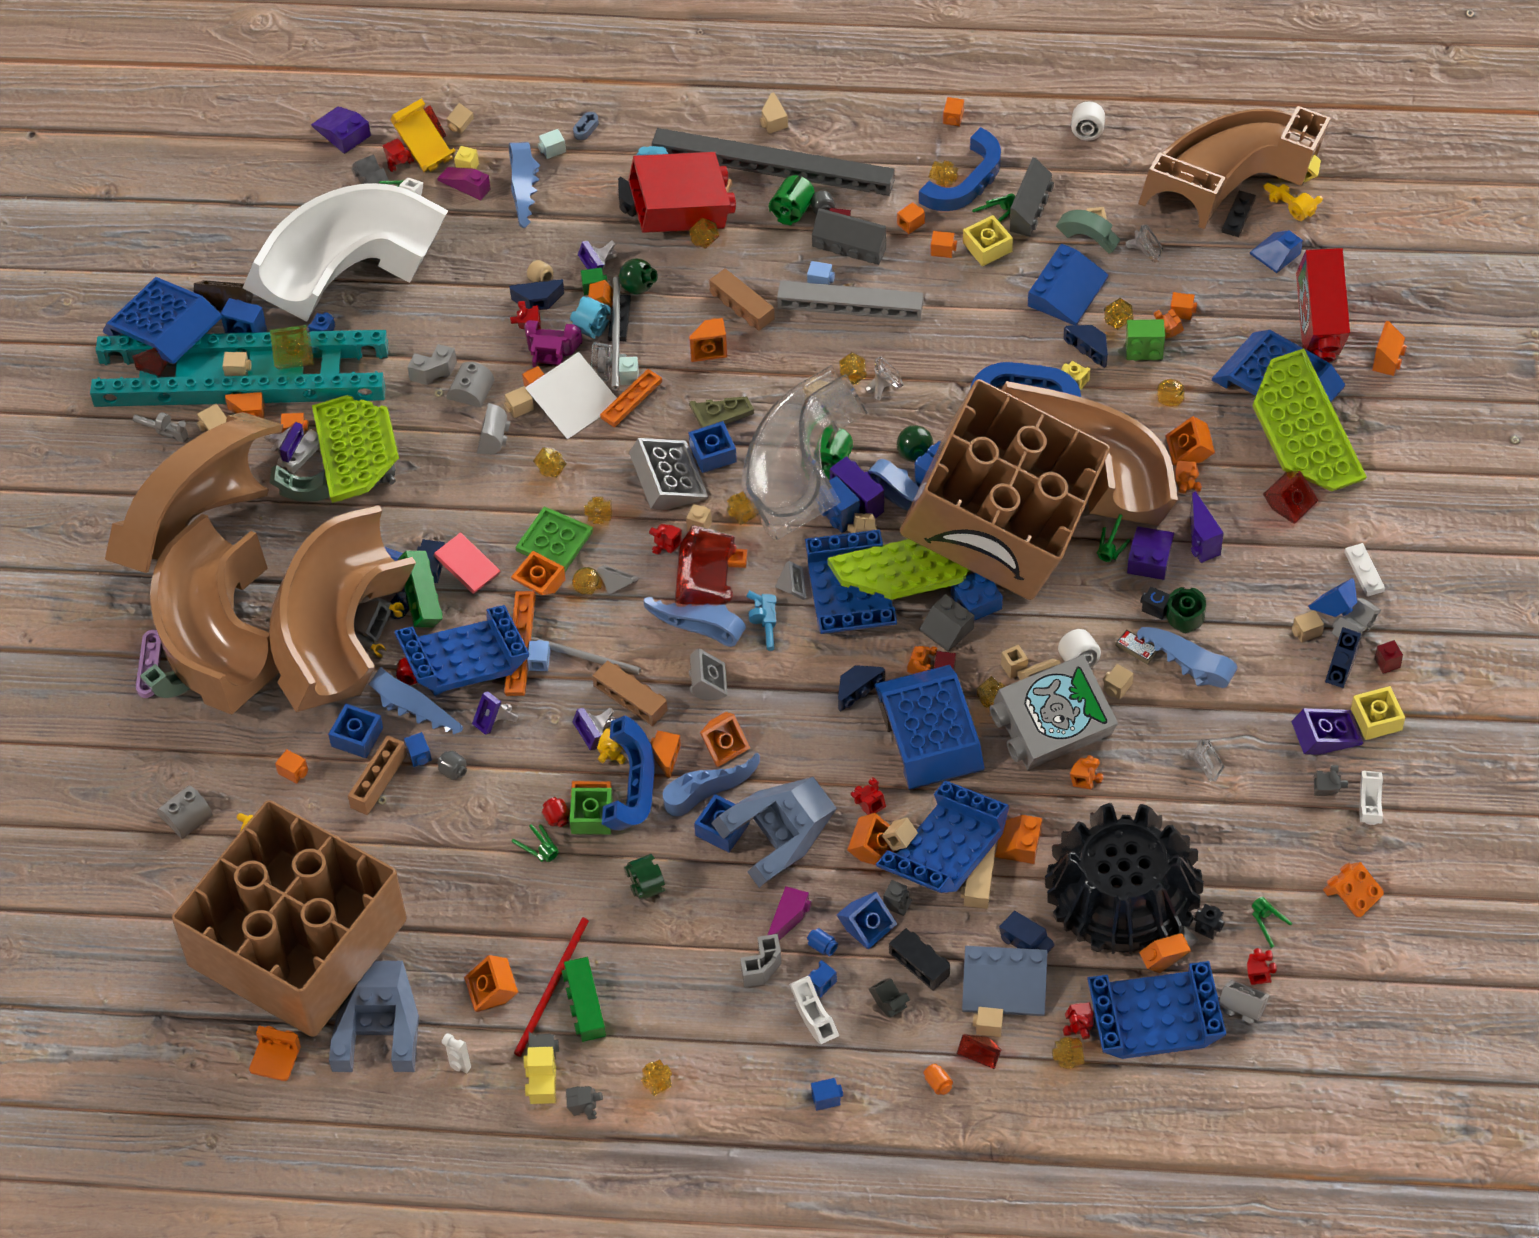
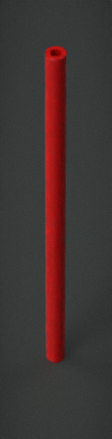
M581 918L514 1051L516 1056L521 1057L529 1042V1032L533 1034L562 976L561 970H565L564 962L570 960L589 923L587 918Z

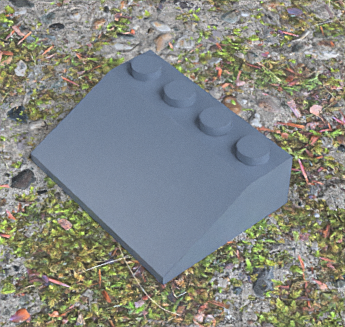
M965 946L962 1012L978 1013V1007L1003 1009V1014L1045 1016L1047 950Z

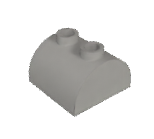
M476 362L463 363L447 393V399L481 408L495 381L492 372Z
M488 403L477 454H496L501 450L502 446H506L508 436L504 435V432L509 431L510 421H507L506 412L497 405Z
M698 648L690 655L691 669L689 670V676L692 682V686H690L692 695L703 700H717L727 696L725 663Z
M187 786L157 809L158 816L181 839L213 816L205 799L192 786Z
M1231 980L1224 986L1219 1004L1221 1007H1224L1222 1010L1224 1013L1234 1016L1236 1012L1243 1015L1242 1020L1254 1023V1020H1260L1270 994Z

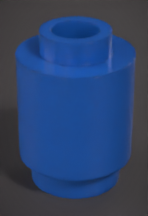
M820 928L813 929L807 937L808 945L824 956H832L838 947V942L835 941V938Z

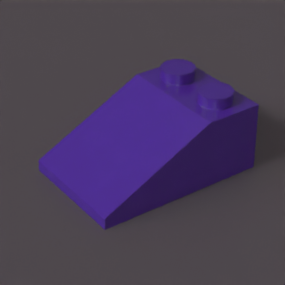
M339 106L311 124L316 131L344 154L371 136L369 122L357 112Z
M1195 491L1192 493L1190 509L1191 552L1194 557L1198 558L1200 563H1203L1221 555L1224 532Z
M1137 526L1129 554L1127 574L1165 580L1174 532Z
M1303 708L1291 721L1302 751L1307 755H1321L1359 746L1364 743L1351 710Z

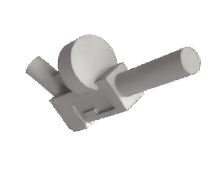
M161 412L155 421L136 414L133 416L134 422L155 428L158 434L173 439L176 438V441L183 443L188 437L185 428L186 422L171 423V416L169 414Z

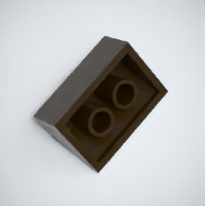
M208 280L194 283V293L203 296L217 310H223L229 298L251 304L254 295L243 289L244 283Z

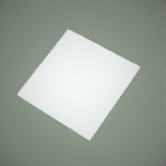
M579 352L525 387L567 439L600 418V414L617 399Z

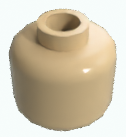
M536 260L529 265L527 277L532 282L551 281L553 279V269L545 262Z

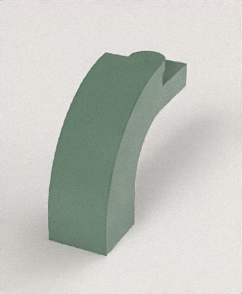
M1086 210L1068 211L1062 215L1056 224V227L1067 238L1075 234L1087 235L1093 238L1108 254L1115 250L1121 240L1111 230L1113 225L1109 221Z
M277 465L271 468L269 483L279 488L281 496L296 501H320L330 497L325 470L311 477H299Z
M156 664L140 675L142 681L154 694L161 698L175 697L190 689L181 682L174 671L164 673Z

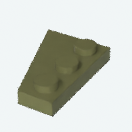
M747 396L725 398L723 401H713V399L701 403L689 401V406L701 428L722 421L724 424H728L754 414V408Z

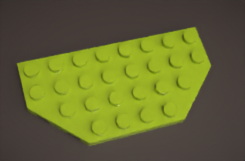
M1303 348L1271 359L1252 407L1283 471L1329 491H1335L1364 481L1367 476L1305 349Z
M348 395L312 405L332 503L369 492L399 459L388 408L382 405L380 407L374 406L372 402L362 399L357 401Z
M910 539L828 558V565L841 586L847 588L850 585L859 588V591L872 595L875 592L884 595V598L890 600L957 585L966 579L968 572H971V570Z

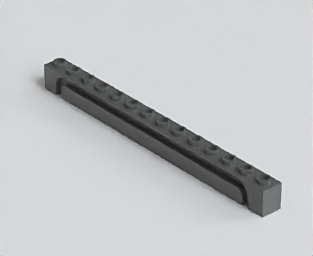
M657 128L652 141V146L664 147L668 154L716 152L719 166H726L731 169L783 178L799 175L800 179L804 177L812 183L864 192L875 190L876 194L890 196L895 181L894 168Z

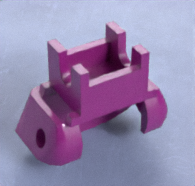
M529 320L524 324L528 349L533 356V367H536L537 363L557 364L558 366L563 363L564 356L572 355L583 343L581 329L574 324H566L564 331L551 329L536 330L538 321Z

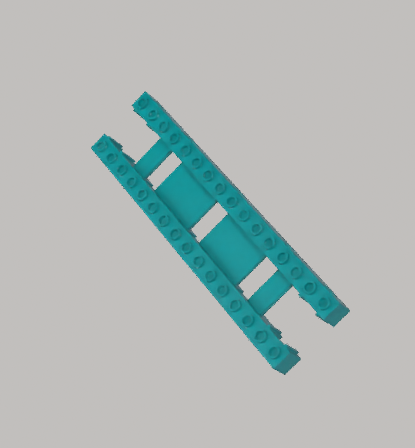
M386 330L205 334L177 361L175 377L158 378L159 365L164 363L165 360L161 359L157 349L128 336H97L96 354L99 364H110L109 353L120 352L124 363H127V365H130V363H141L139 378L101 379L97 377V379H92L90 395L94 407L227 404L225 395L262 392L264 403L325 402L345 395L352 396L357 401L361 399L365 401L385 400L386 385L383 372L339 373L340 359L357 358V360H360L363 357L361 350L363 346L374 347L377 358H387L389 342ZM225 352H247L248 359L251 360V371H248V376L224 375L222 366ZM322 358L321 374H303L304 359ZM366 388L371 390L372 393L365 395L359 393L358 390ZM106 394H112L116 396L117 399L107 400L103 396Z

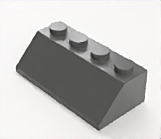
M1032 157L1011 206L1010 232L1029 237L1032 231L1036 230L1038 225L1037 219L1042 217L1043 205L1047 204L1049 199L1048 193L1052 192L1054 187L1052 173L1037 158Z
M819 208L812 232V247L879 265L886 251V226Z

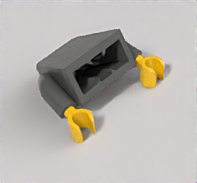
M373 598L365 603H359L354 617V632L363 647L368 650L373 649L376 656L382 658L383 656L378 653V650L383 649L386 651L384 645H375L374 642H378L391 610L396 617H402V612L397 609L404 610V607L400 602L392 605L389 601Z

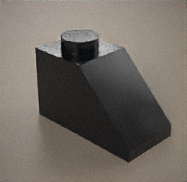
M620 176L618 178L619 208L623 213L633 217L637 214L630 185L627 180Z

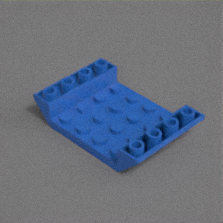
M155 277L106 323L103 333L108 336L124 334L157 349L161 359L174 364L223 316L203 296Z
M1272 330L1253 332L1212 377V381L1226 389L1234 383L1256 396L1270 360L1303 348ZM1305 349L1330 402H1332L1345 387V383L1332 364Z
M880 530L805 539L808 570L820 634L897 625L892 600L884 598V595L875 592L872 595L859 591V588L850 585L849 588L841 586L828 565L829 557L875 546L882 547L883 542Z
M505 605L486 609L487 621L418 637L413 626L395 630V636L417 682L438 693L512 675L529 657V651Z
M950 665L875 684L880 703L883 702L904 764L903 773L909 790L985 770L980 741L958 676Z
M945 780L934 793L937 806L918 827V834L906 848L900 849L897 854L887 850L876 863L878 868L939 893L955 892L961 887L1002 836L1009 810L1008 804Z
M1210 961L1190 963L1188 972L1109 982L1108 975L1087 977L1103 1053L1120 1059L1201 1049L1226 1036Z

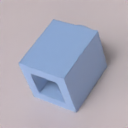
M811 261L807 273V283L830 285V282H834L835 272H832V264Z
M530 641L529 657L527 658L529 671H548L550 660L549 641Z

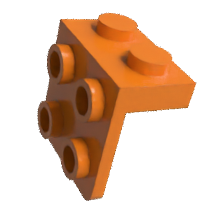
M1361 862L1347 863L1341 867V872L1338 875L1333 876L1327 881L1328 885L1323 891L1327 896L1338 894L1355 917H1362L1383 896L1384 891Z
M258 1026L256 1035L259 1044L249 1067L250 1073L287 1081L301 1048L298 1035L289 1030L284 1032L271 1026Z

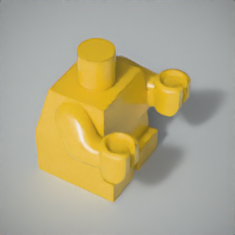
M606 728L597 746L600 753L598 761L604 763L606 759H609L611 761L617 760L618 763L623 764L626 760L625 756L620 754L623 747L610 739V729Z

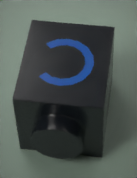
M1150 587L1147 593H1143L1140 600L1142 612L1163 620L1167 613L1170 594Z

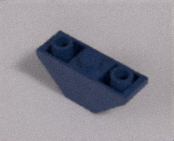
M563 279L509 286L511 300L517 304L519 301H525L527 309L538 305L539 310H547L564 294Z
M1070 325L1064 327L1063 339L1066 343L1077 348L1080 353L1091 358L1094 363L1101 365L1103 368L1107 366L1108 352L1105 333L1093 325Z
M1342 627L1325 680L1326 683L1341 688L1345 687L1359 649L1362 633Z
M855 665L840 676L838 710L841 712L845 708H850L855 701L867 696L875 688L876 683L884 682L885 669L883 667Z

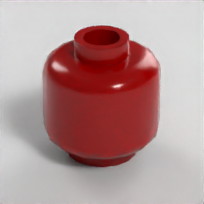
M402 658L399 660L396 668L397 680L409 686L418 683L407 659Z
M553 797L543 804L542 815L550 826L558 825L560 828L569 822L570 809L563 799Z

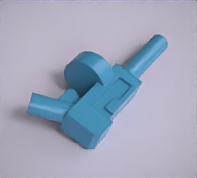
M749 590L746 597L755 602V608L751 609L748 613L749 621L753 624H762V627H765L767 650L773 651V628L776 624V596L772 594L759 595Z

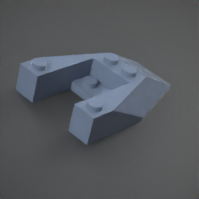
M810 777L757 791L719 815L712 822V825L720 836L725 839L752 819L755 820L776 849L747 871L760 888L806 855L837 808L816 779Z
M375 961L342 1003L336 1017L330 1044L329 1063L332 1072H353L356 1035H393L391 1062L394 1072H415L419 1014L403 961Z

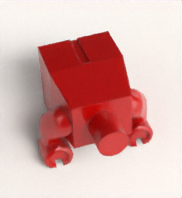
M398 138L382 145L387 158L388 169L391 172L393 170L396 171L395 165L399 163L404 164L407 161L411 164V162H414L411 152L404 148Z
M519 301L518 307L520 310L517 311V316L510 317L511 324L518 323L520 329H525L524 324L527 321H538L536 330H540L541 318L538 305L527 309L525 301Z
M661 524L657 529L651 527L649 530V534L654 536V543L657 544V546H653L652 553L659 555L661 550L666 549L668 553L672 554L681 545L682 529Z
M874 777L868 781L871 786L866 785L863 788L857 786L854 792H851L854 802L859 804L867 815L878 813L886 807L884 795L881 791H878L879 781Z
M1260 948L1254 949V954L1249 955L1247 971L1251 985L1272 982L1270 973H1276L1277 966L1276 963H1270L1267 967L1266 961H1272L1273 959L1271 950H1267L1264 954Z
M1090 1002L1071 1004L1065 1013L1066 1019H1069L1071 1024L1063 1028L1064 1035L1068 1036L1071 1033H1075V1035L1081 1034L1083 1040L1090 1038L1089 1031L1093 1027V1011Z

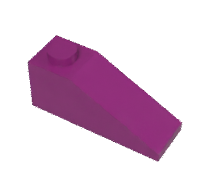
M447 167L437 178L439 182L480 201L491 190L489 175L473 168Z
M785 886L767 935L778 934V939L780 940L803 920L805 912L808 913L811 907L809 892Z

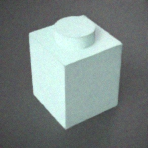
M558 129L539 135L540 143H538L540 153H544L547 159L566 152L565 140Z
M619 357L620 385H631L639 378L638 357Z

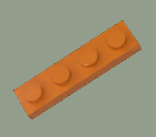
M647 369L600 414L601 419L615 428L662 383V377Z

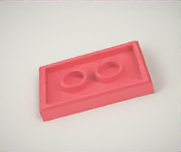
M461 532L433 555L472 594H475L500 573V570Z

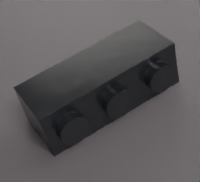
M905 928L889 943V954L932 991L950 976V963L948 960L938 956L930 945L924 944L915 932H910Z

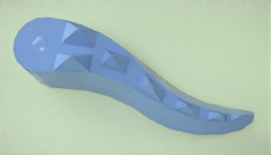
M529 142L509 143V158L512 170L511 192L519 226L525 228L531 223L527 218L532 215L528 207L535 203L530 196L537 192V189L532 187V185L539 181L535 174L539 171L540 164L532 157Z
M879 459L867 473L876 483H880L883 486L885 498L908 511L919 489L917 482H913L908 477L907 470L897 468L888 460Z
M653 597L644 598V607L660 620L674 627L705 635L725 646H735L746 629L743 620L729 612L724 604L718 606L710 604L692 606V604L684 607H678L676 603L664 605L661 600L655 602Z
M1142 627L1137 632L1138 640L1145 638V643L1152 642L1154 644L1155 651L1163 650L1167 653V661L1178 663L1182 667V674H1190L1195 679L1197 686L1212 685L1225 688L1237 671L1236 663L1228 657L1207 651L1169 631Z
M381 667L368 684L380 694L382 706L387 707L388 711L398 708L399 716L407 713L416 715V723L428 720L432 722L433 729L443 726L445 732L452 730L453 734L463 730V726L423 693L397 680Z
M755 753L746 763L737 765L734 768L693 771L673 780L663 791L666 812L672 816H683L709 796L740 785L756 770L760 763V755Z

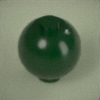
M635 258L628 260L622 265L618 277L621 286L627 292L642 294L647 292L653 283L657 281L658 273L647 261Z
M918 425L907 426L900 432L897 438V450L901 457L909 462H915L918 457H922L927 453L931 445H934L931 433L926 428Z

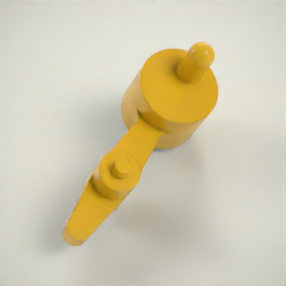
M1267 182L1263 185L1264 189L1270 193L1269 200L1277 203L1279 200L1287 203L1290 214L1298 221H1303L1308 216L1314 215L1317 205L1323 201L1321 196L1313 199L1307 193L1293 197L1289 194V186L1285 184L1277 187Z

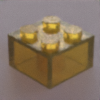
M307 325L270 330L274 366L277 369L314 365L310 329Z

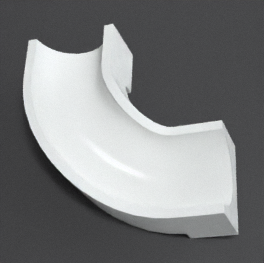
M358 184L330 191L303 204L288 215L273 230L254 260L243 289L307 322L327 286L340 273L361 260L378 258L380 259L379 267L410 283L435 239L448 210L414 192L388 184Z

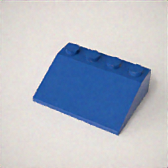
M1060 244L1028 292V307L1072 325H1077L1109 274L1078 250Z

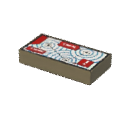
M1127 629L1116 641L1115 645L1147 665L1158 653V651H1155L1153 644L1150 642L1145 643L1144 639L1138 640V636Z

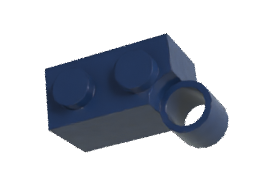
M1015 910L999 926L1003 942L1008 945L1011 944L1016 948L1047 950L1048 954L1055 946L1054 942L1047 936L1044 927Z

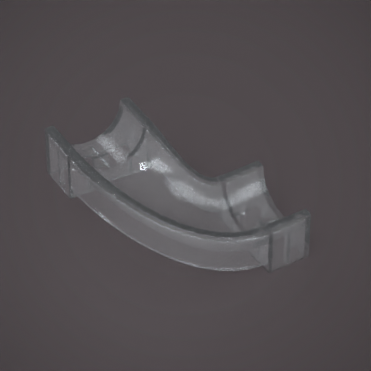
M832 365L799 383L776 401L756 429L746 454L742 475L743 491L767 534L774 541L779 540L841 503L822 470L820 454L822 434L826 426L837 432L868 413L848 376L844 374L839 377Z

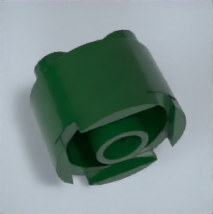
M1185 587L1175 589L1169 595L1166 618L1169 624L1185 634L1198 629L1205 620L1206 598L1201 591L1192 587L1191 589H1184Z
M652 854L627 863V866H624L626 876L630 877L632 885H630L634 897L637 896L641 900L665 891V888L661 887L665 885L662 872L658 864H653L652 860L655 858Z

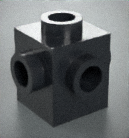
M1205 904L1202 910L1198 909L1194 916V921H1196L1195 932L1213 940L1217 932H1221L1225 921H1223L1224 912L1215 906Z

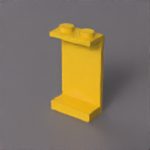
M421 98L394 113L390 121L423 172L427 170L431 172L438 168V164L441 162L447 163L452 160L456 150L448 148L424 111L425 102Z

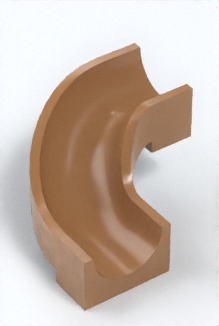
M1297 106L1293 114L1272 109H1251L1226 114L1210 120L1177 139L1163 153H1158L1149 168L1138 204L1146 206L1148 200L1153 195L1164 191L1182 194L1194 204L1198 211V227L1205 229L1213 213L1226 196L1242 181L1254 174L1269 173L1302 186L1313 156H1317L1331 118Z
M1005 382L1001 389L1002 391L1109 445L1110 451L1088 499L1090 514L1118 518L1119 514H1122L1121 519L1159 526L1178 501L1171 458L1165 446L1152 431L1132 417L1098 402L1055 390Z
M245 412L228 415L226 423L199 435L174 452L140 487L132 500L125 520L112 523L105 560L147 573L150 569L151 559H159L167 544L186 528L189 522L198 514L216 507L267 496L269 489L258 483L250 471L248 453L255 439L282 432L283 424Z
M379 505L336 516L314 530L294 555L277 591L270 617V646L274 662L281 675L278 684L295 712L361 695L375 668V665L354 632V617L357 606L366 596L369 599L401 592L416 564L413 557L394 561L387 553L380 533L382 509Z
M201 514L178 533L161 553L151 580V611L165 655L177 677L188 688L200 694L204 704L232 715L279 673L271 652L269 632L240 621L234 613L233 604L235 588L244 590L265 572L268 567L257 533L250 531L235 545H232L215 530L208 515Z

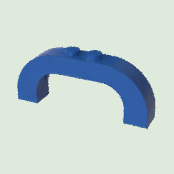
M980 127L970 137V150L981 155L984 160L956 187L945 188L928 181L919 190V204L936 211H953L967 206L978 195H981L984 189L993 183L1000 170L1001 148L995 136Z
M1013 362L992 364L982 369L975 376L971 384L972 387L974 382L980 379L997 388L1008 381L1081 397L1077 382L1069 374L1060 369L1042 365Z
M626 715L611 721L610 739L623 747L629 759L626 805L619 801L603 806L602 824L617 831L640 824L648 817L652 805L655 771L654 754L649 739L642 728Z

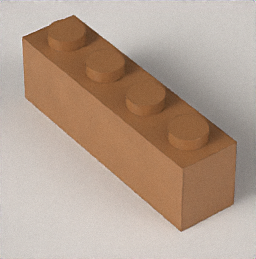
M726 268L709 279L711 294L722 300L725 306L733 309L739 317L744 318L751 327L754 326L760 331L775 319L774 307Z
M607 660L592 675L594 687L651 726H654L668 711L667 700L663 695L653 692L648 685L637 681L632 674H627L617 664H612Z
M388 735L386 736L348 794L351 809L365 815L370 813L407 756L404 742Z

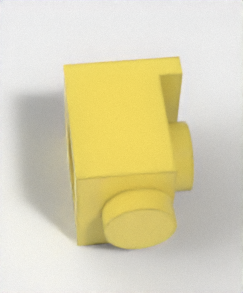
M1071 361L1069 365L1065 363L1061 368L1062 371L1069 374L1077 382L1080 390L1090 380V368H1084L1074 361Z

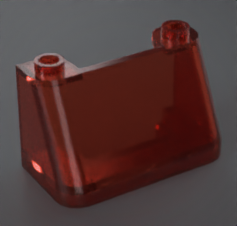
M696 525L691 526L679 548L675 603L681 605H726L728 602H731L733 591H731L730 586H727L728 559L731 555L735 554L737 548L735 536Z

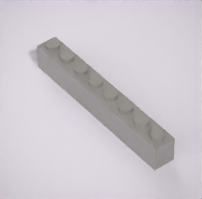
M780 281L777 303L778 309L921 321L923 293Z

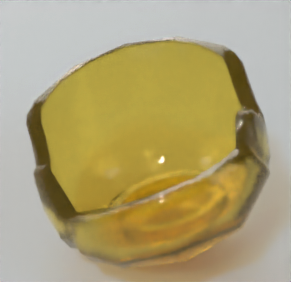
M1172 378L1161 381L1157 387L1159 403L1170 407L1181 404L1185 396L1184 385L1179 380Z
M584 567L575 572L572 585L576 592L592 595L596 589L602 588V579L597 570L591 567Z

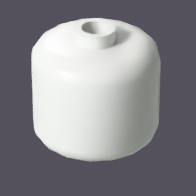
M1094 102L1078 104L1072 114L1071 128L1073 134L1085 141L1099 138L1103 133L1105 125V112L1103 108Z
M1075 629L1066 633L1058 645L1059 654L1064 662L1084 654L1090 668H1093L1100 659L1101 650L1090 633L1084 629Z

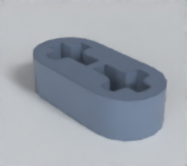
M585 113L573 127L575 139L585 140L597 128L599 121L596 113Z

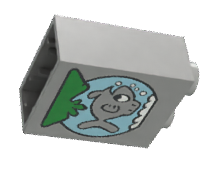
M1084 654L999 689L993 701L994 705L990 706V713L997 727L1006 726L1012 738L1007 741V747L1012 759L1015 762L1022 760L1027 771L1111 736L1118 725Z

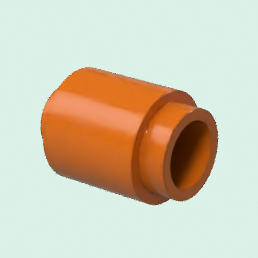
M934 1063L924 1070L925 1080L937 1095H945L950 1092L953 1081L941 1066Z

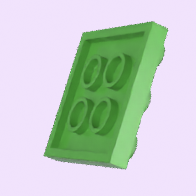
M544 506L517 544L516 552L529 556L532 551H535L562 565L566 572L593 533V527Z

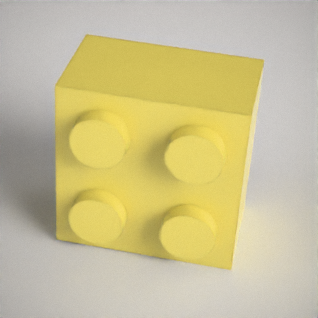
M994 215L963 229V244L982 267L1012 252L1013 237Z
M1391 686L1353 696L1351 710L1365 740L1403 730L1405 716Z

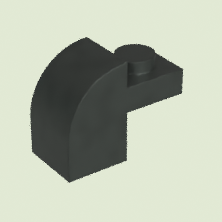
M885 978L869 988L877 1005L890 1018L907 1008L906 1002L910 1001L907 993H899L892 978Z

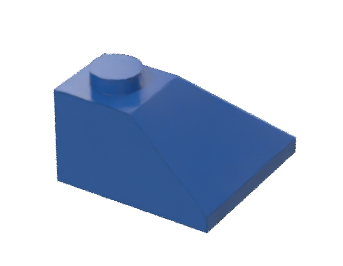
M1290 230L1274 232L1251 250L1250 254L1275 273H1278L1301 254L1303 240Z
M1351 578L1322 594L1308 607L1311 610L1333 617L1340 614L1343 616L1353 611L1352 607L1357 604L1354 579Z
M877 892L849 903L837 914L846 931L866 949L871 948L897 925V922Z

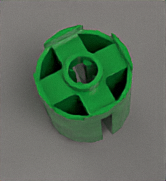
M799 175L787 177L770 200L769 212L772 211L778 218L777 221L784 225H792L800 221L810 206L811 198L815 193L813 185L804 177L800 179Z
M828 426L819 432L807 461L808 467L810 468L811 466L818 473V477L830 479V468L846 456L849 458L853 448V440L851 435L843 428L839 427L836 435L835 426Z

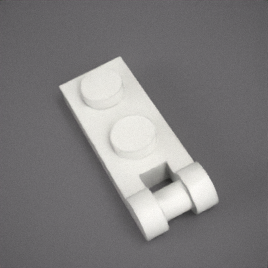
M310 429L303 436L289 463L282 461L280 457L277 464L283 468L286 467L289 472L295 473L320 448L317 432Z
M447 1033L442 1039V1044L446 1046L449 1064L454 1070H461L467 1074L471 1064L466 1042L456 1040L453 1035Z

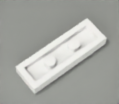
M1361 543L1345 548L1344 553L1366 597L1384 592L1385 586L1364 544Z

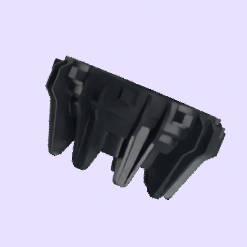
M1104 804L1095 813H1090V828H1087L1083 822L1078 821L1070 831H1063L1061 833V844H1053L1052 856L1057 862L1048 865L1047 875H1045V888L1049 889L1047 891V902L1056 906V909L1053 911V917L1056 922H1064V930L1066 932L1072 931L1077 936L1078 942L1087 941L1091 943V950L1100 952L1101 950L1108 949L1112 950V954H1115V952H1129V955H1132V951H1141L1156 940L1175 934H1182V926L1190 927L1194 916L1190 911L1200 908L1201 896L1198 894H1202L1204 889L1202 872L1200 869L1193 867L1198 861V850L1190 848L1189 835H1181L1173 824L1167 825L1161 830L1162 815H1157L1151 807L1140 804L1134 820L1131 815H1122L1117 820L1113 804ZM1101 871H1106V872H1108V873L1102 874V873H1100V872H1101ZM1114 885H1119V886H1121V887H1119V888H1114L1113 886H1114Z

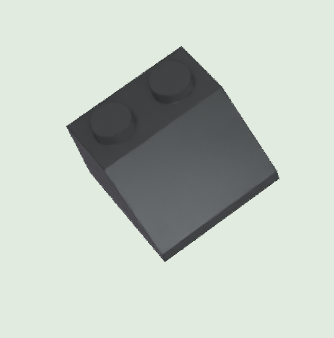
M945 594L932 606L920 627V631L949 652L974 629V615Z

